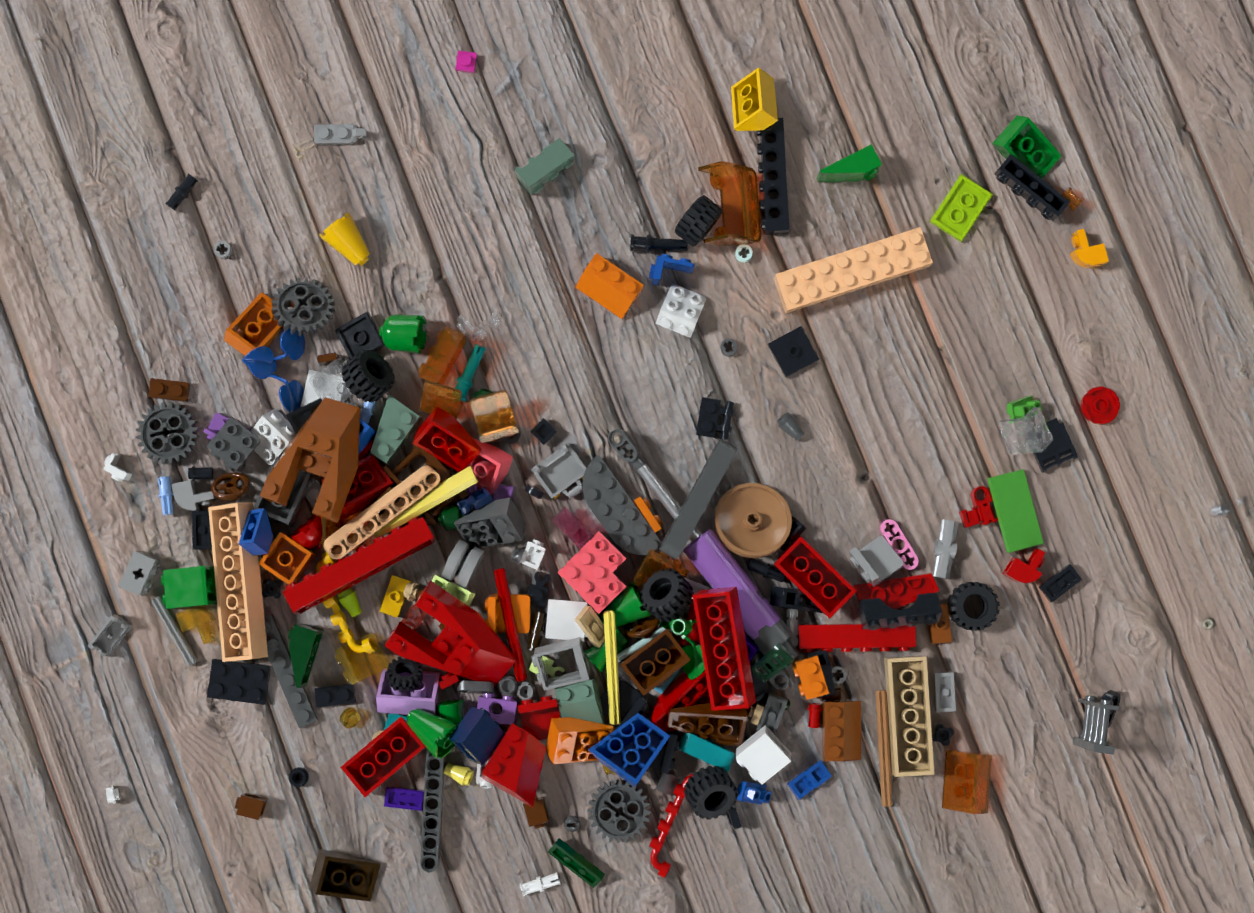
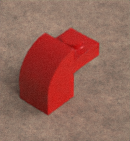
M1034 549L1027 563L1018 558H1011L1002 574L1018 583L1036 581L1043 574L1036 569L1037 567L1040 568L1044 563L1045 552L1040 549Z

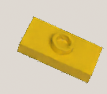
M392 575L379 612L398 618L405 600V587L411 581Z

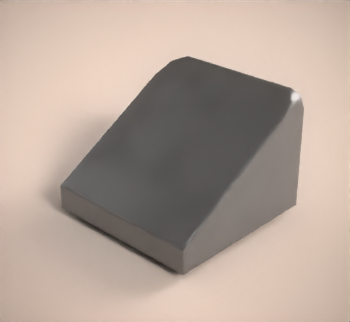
M661 773L655 789L673 796L675 787L681 778L671 773Z

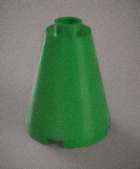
M629 583L599 614L603 624V613L607 610L615 612L616 628L652 615L642 605L640 600L642 595L637 590V587H639L637 583Z
M420 708L409 712L407 724L435 758L439 757L440 759L448 755L455 747V744H453L449 737L458 724Z

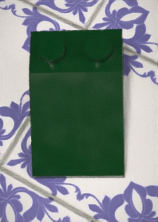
M295 624L288 633V639H290L289 649L297 688L305 687L308 684L324 631L305 624Z

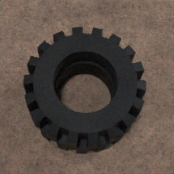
M705 195L699 197L680 219L675 228V233L692 247L698 245L720 218L722 208Z
M368 349L358 352L343 366L342 378L346 383V387L358 399L361 398L365 402H376L395 383V375L392 373L393 370L389 363L381 355Z
M671 568L666 570L660 569L658 573L654 572L652 577L646 579L647 582L643 584V590L640 592L642 595L640 600L642 605L657 620L671 622L672 619L676 620L679 616L683 617L685 611L690 609L689 605L693 603V587L678 571Z
M966 582L958 585V588H954L953 594L949 595L950 601L947 602V605L949 607L948 613L952 616L951 620L956 622L957 626L966 630L977 631L990 627L991 623L996 621L997 618L995 616L999 614L1000 610L997 609L1000 606V602H997L996 598L998 596L993 593L994 590L991 587H987L984 583ZM970 595L979 596L983 602V610L976 618L967 616L963 608L965 599Z
M719 766L701 768L700 771L694 772L693 776L688 778V783H685L684 794L694 813L702 819H716L720 815H725V812L731 810V806L735 805V799L738 797V790L729 774Z

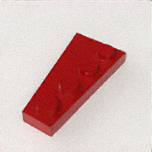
M932 573L884 580L875 587L871 583L852 585L857 590L856 596L859 602L863 599L880 598L887 606L893 609H898L916 601L918 594L936 593L939 591Z

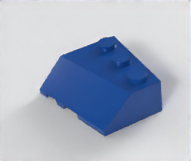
M637 713L588 749V751L607 768L632 786H636L670 735Z

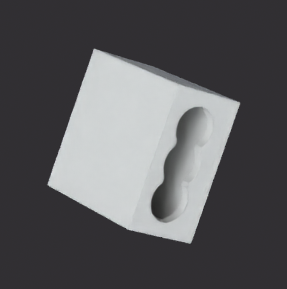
M549 599L545 638L570 640L580 637L581 641H584L587 636L574 619L588 603Z
M765 725L736 748V761L741 767L745 766L748 769L753 780H758L761 784H764L791 762V752Z

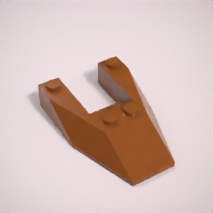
M325 397L289 443L267 476L260 497L286 506L299 470L314 474L325 479L312 513L320 518L338 523L358 469L361 408Z

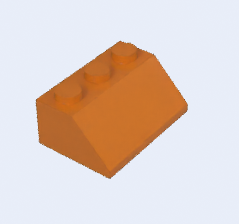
M596 253L585 268L575 288L620 319H623L644 289V285Z

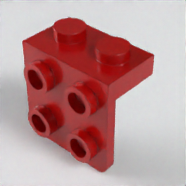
M552 695L541 697L540 701L533 702V698L522 700V704L518 705L523 729L537 740L548 739L551 718H561L557 698H552Z

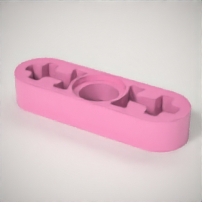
M890 519L883 521L880 524V532L899 556V553H903L908 549L907 556L914 559L912 566L909 564L905 565L906 558L902 555L900 558L904 564L903 568L906 570L916 568L919 562L918 557L898 524ZM886 523L893 525L892 532L894 534L897 532L899 536L892 538L891 541L889 539L892 536L891 533L884 530ZM901 539L904 542L902 550L895 549V540Z

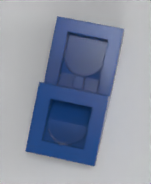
M819 760L789 781L787 785L796 798L800 800L832 776L822 761Z

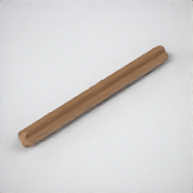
M877 690L875 695L882 806L890 807L893 805L887 694L885 690Z

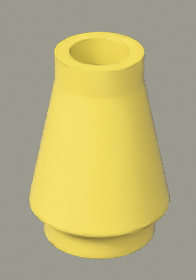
M448 763L444 774L462 786H469L473 779L474 771L470 767Z

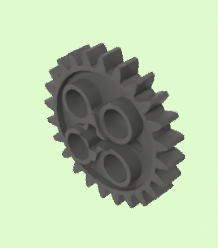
M298 278L297 283L290 280L289 286L283 283L284 289H277L278 294H274V300L272 301V314H274V320H278V326L284 325V331L290 328L291 334L298 331L299 336L302 335V332H306L307 336H309L311 330L315 334H317L316 328L324 330L323 324L329 325V319H333V313L335 312L334 299H332V293H328V287L323 288L322 282L316 285L315 279L309 283L308 278H305L304 282H301L300 278Z
M162 402L161 408L155 404L154 411L148 408L149 415L142 414L145 420L138 421L142 426L136 429V431L141 432V435L136 436V439L142 440L138 444V446L144 447L141 452L148 453L147 458L149 459L154 457V462L158 463L161 459L162 464H166L167 460L170 464H174V459L177 462H181V456L188 458L186 452L193 453L194 451L191 446L198 445L194 442V439L200 438V436L195 435V432L200 429L193 426L198 421L191 420L194 415L192 413L187 414V408L181 410V405L179 404L174 408V403L172 402L169 403L168 407L166 403ZM175 418H179L180 423L174 428L172 422ZM159 420L161 426L158 430H155L153 424ZM184 429V433L168 434V437L164 435L151 437L155 433H167L168 430L175 432ZM180 436L182 443L180 446H176L175 439ZM161 439L163 446L157 449L156 442Z
M619 778L618 784H615L614 780L611 779L610 786L604 782V789L597 787L599 794H592L595 800H589V804L593 805V807L588 808V812L593 813L588 817L589 820H594L591 827H598L596 834L602 831V839L608 835L609 842L616 838L617 843L620 842L621 838L627 843L628 836L634 840L635 832L641 835L639 828L646 829V825L643 822L650 820L645 814L651 813V810L645 809V807L650 805V802H644L647 794L640 795L643 791L642 788L636 790V786H629L627 781L625 784H622L621 778ZM617 792L622 796L619 802L611 800L610 797L613 793ZM608 801L611 805L618 809L620 808V806L623 807V812L629 816H632L634 820L631 821L622 813L616 815V810L604 804V802ZM630 803H636L638 810L636 812H629L627 806ZM608 809L611 812L610 818H602L600 815L601 811ZM619 820H626L628 826L625 829H620L617 826V822Z

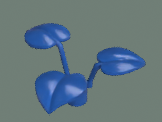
M289 328L282 333L280 338V347L285 352L283 355L274 357L270 348L261 346L250 351L242 361L248 366L255 377L259 379L272 377L285 384L279 389V398L285 409L291 412L301 406L304 394L303 386L297 380L288 382V380L274 374L277 369L276 360L286 358L287 356L291 360H297L303 355L305 350L303 332L301 336H299L298 331L291 334V329Z

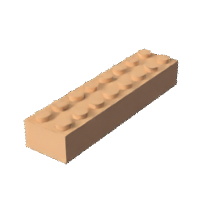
M919 227L777 273L774 276V281L786 314L927 268L933 261L922 229Z
M253 502L208 507L223 662L268 657L260 566L258 564L259 556H253L239 545L248 512L254 508Z

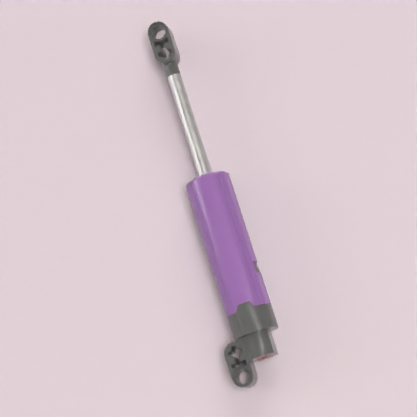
M615 429L611 431L608 436L609 443L624 461L630 462L675 520L680 508L639 456L640 450L625 430ZM617 432L623 436L621 443H617L614 440V435ZM626 442H628V445H625L626 448H625V447L622 448V449L620 448V446H622V445L626 444ZM633 449V457H628L626 455L628 453V450ZM695 528L689 538L691 543L684 548L683 552L712 589L737 586L744 631L764 655L760 661V669L776 689L786 688L790 681V675L784 666L799 654L798 650L788 639L793 633L766 598L758 591L759 589L712 529H708L700 535ZM766 660L773 662L772 668L771 666H765ZM783 675L786 678V682L778 683L776 676Z

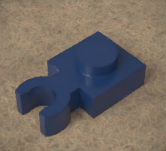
M484 486L469 494L468 499L458 501L457 505L464 515L474 507L477 510L487 505L493 499Z

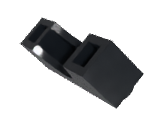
M937 593L918 594L914 605L903 610L890 608L880 598L863 599L858 607L863 630H877L885 627L896 628L905 625L912 627L917 624L932 625L939 622L942 614Z

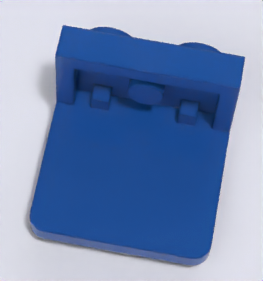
M661 254V256H657L656 264H651L649 279H652L651 285L659 286L662 268L692 274L695 264L691 263L690 259L680 258V260L672 259L673 256Z

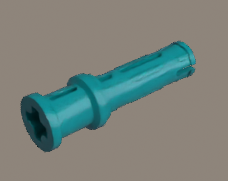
M475 344L462 376L457 378V385L454 391L450 393L451 397L459 401L466 402L467 392L473 386L471 381L486 351L484 347L481 346L480 348V345Z

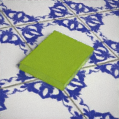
M961 174L929 222L959 242H962L993 194Z

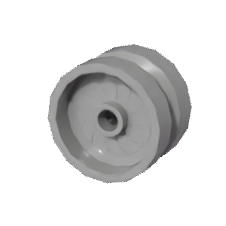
M460 539L446 561L442 578L452 581L459 572L457 585L467 589L482 561L485 551L474 547L467 556L470 547L469 543Z

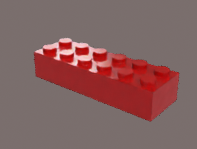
M737 586L700 590L693 594L692 597L711 709L714 711L749 708L756 702Z

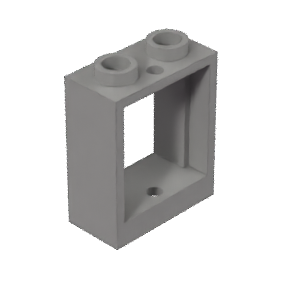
M580 637L535 648L532 662L533 666L538 668L537 680L539 685L542 684L544 690L589 680L590 672ZM573 648L579 671L548 678L542 656Z

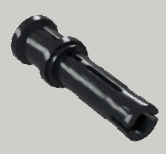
M631 234L630 251L646 250V252H649L652 249L687 252L688 243L683 239L652 238L650 235L640 237Z

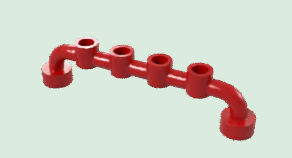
M693 774L687 776L682 785L679 783L676 785L673 794L677 796L674 802L669 801L665 810L669 814L666 820L661 819L657 827L660 830L658 838L654 836L649 847L653 848L650 855L651 864L659 871L658 875L666 878L672 864L666 861L661 864L658 861V855L685 798V783H688V778L692 777Z

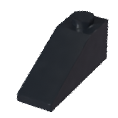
M772 586L770 605L823 613L801 590Z

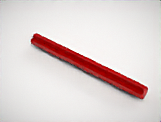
M498 568L494 570V576L509 648L517 659L513 664L516 681L521 682L527 679L505 569Z

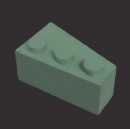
M560 138L541 151L542 153L536 158L532 156L528 159L529 163L522 169L519 166L514 169L517 179L530 195L534 192L536 194L545 187V183L554 181L559 176L558 173L561 170H567L574 164V154Z

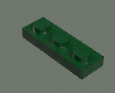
M560 838L548 851L550 855L592 888L605 875L598 867L586 860L583 855L576 852Z

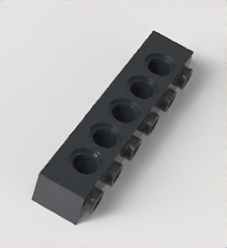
M778 118L777 122L765 130L756 131V136H760V143L757 144V155H761V162H758V173L762 174V181H759V192H763V199L760 200V211H764V218H761V230H765V235L788 234L789 232L783 118ZM773 136L775 142L768 143L765 137ZM772 154L776 157V161L770 162L766 156ZM774 173L777 179L772 181L768 179L767 175ZM772 191L776 192L778 194V198L771 199L768 196V193ZM776 210L779 213V217L772 218L769 212Z

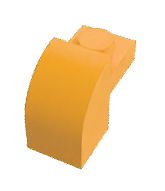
M1085 229L1077 230L1072 234L1071 242L1076 250L1070 253V256L1077 265L1083 268H1093L1109 262L1104 243L1089 247Z

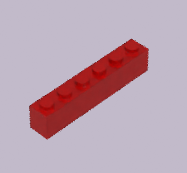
M861 624L798 625L797 648L802 649V652H814L816 648H822V651L826 650L827 652H833V648H841V652H853V648H860V651L865 652L872 651V648H880V651H891V647H899V651H911V647H916L915 626L909 627L905 625L896 628L885 627L877 630H863Z

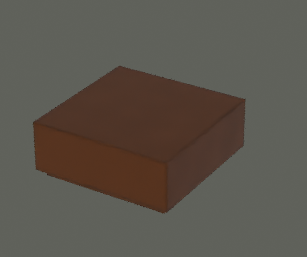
M335 352L317 356L320 365L340 362L339 355Z

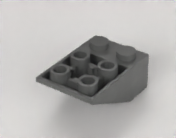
M510 497L494 500L454 522V525L464 541L469 543V549L471 550L474 547L482 548L521 541L526 523Z

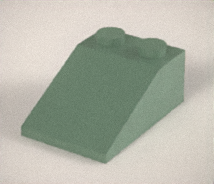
M597 677L555 688L562 718L572 717L605 724Z

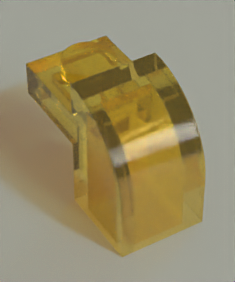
M192 608L176 614L182 632L198 628L203 644L215 641L216 632L209 623L216 619L211 612L202 608Z

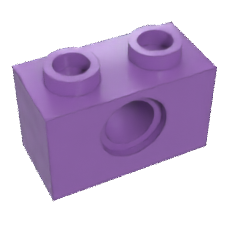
M484 693L483 696L480 695L478 697L477 709L484 708L490 713V717L498 723L515 724L518 700H514V696L503 695V698H496L495 694ZM494 703L501 704V713L493 712L492 705Z

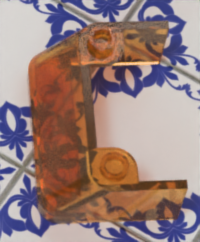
M725 161L698 167V171L710 173L709 180L711 186L716 190H720L723 226L715 229L714 237L703 239L704 243L727 246L759 242L761 240V222L755 170L751 167Z

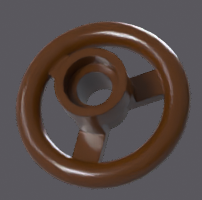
M226 473L214 480L211 491L219 499L236 500L247 492L250 481L242 473ZM232 478L231 481L219 485L222 481ZM240 479L244 482V486L241 489L237 485Z
M656 618L655 620L648 621L641 619L638 620L637 626L630 630V627L634 622L626 624L624 631L629 637L646 639L654 634V630L659 626L660 620Z

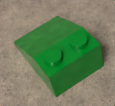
M1017 115L992 143L1005 159L1011 154L1041 179L1062 157L1029 117Z
M871 144L821 169L816 180L817 182H860L865 179L867 182L876 177L882 163Z

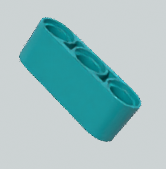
M684 732L678 748L706 763L719 766L727 772L736 756L734 752L693 733Z

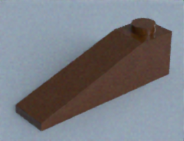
M710 703L670 709L667 727L685 733L693 732L699 734L701 738L707 739L708 737L722 745L740 746L743 741L748 718L747 709L712 711Z

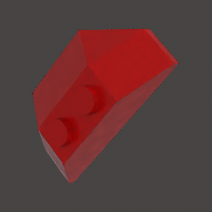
M705 670L694 680H690L688 675L683 672L657 698L651 722L665 733L675 731L676 729L667 727L670 709L710 703Z

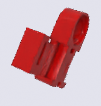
M984 486L975 487L970 494L974 507L968 512L967 510L959 511L964 528L998 521V518H994L990 502H992V497L988 488ZM977 490H982L985 493L983 500L976 498Z

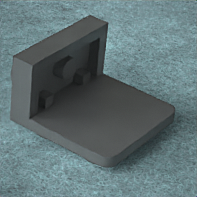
M229 418L206 447L211 450L210 454L216 459L220 460L221 458L226 462L225 466L231 471L242 472L246 467L243 463L258 446L260 439L234 418Z

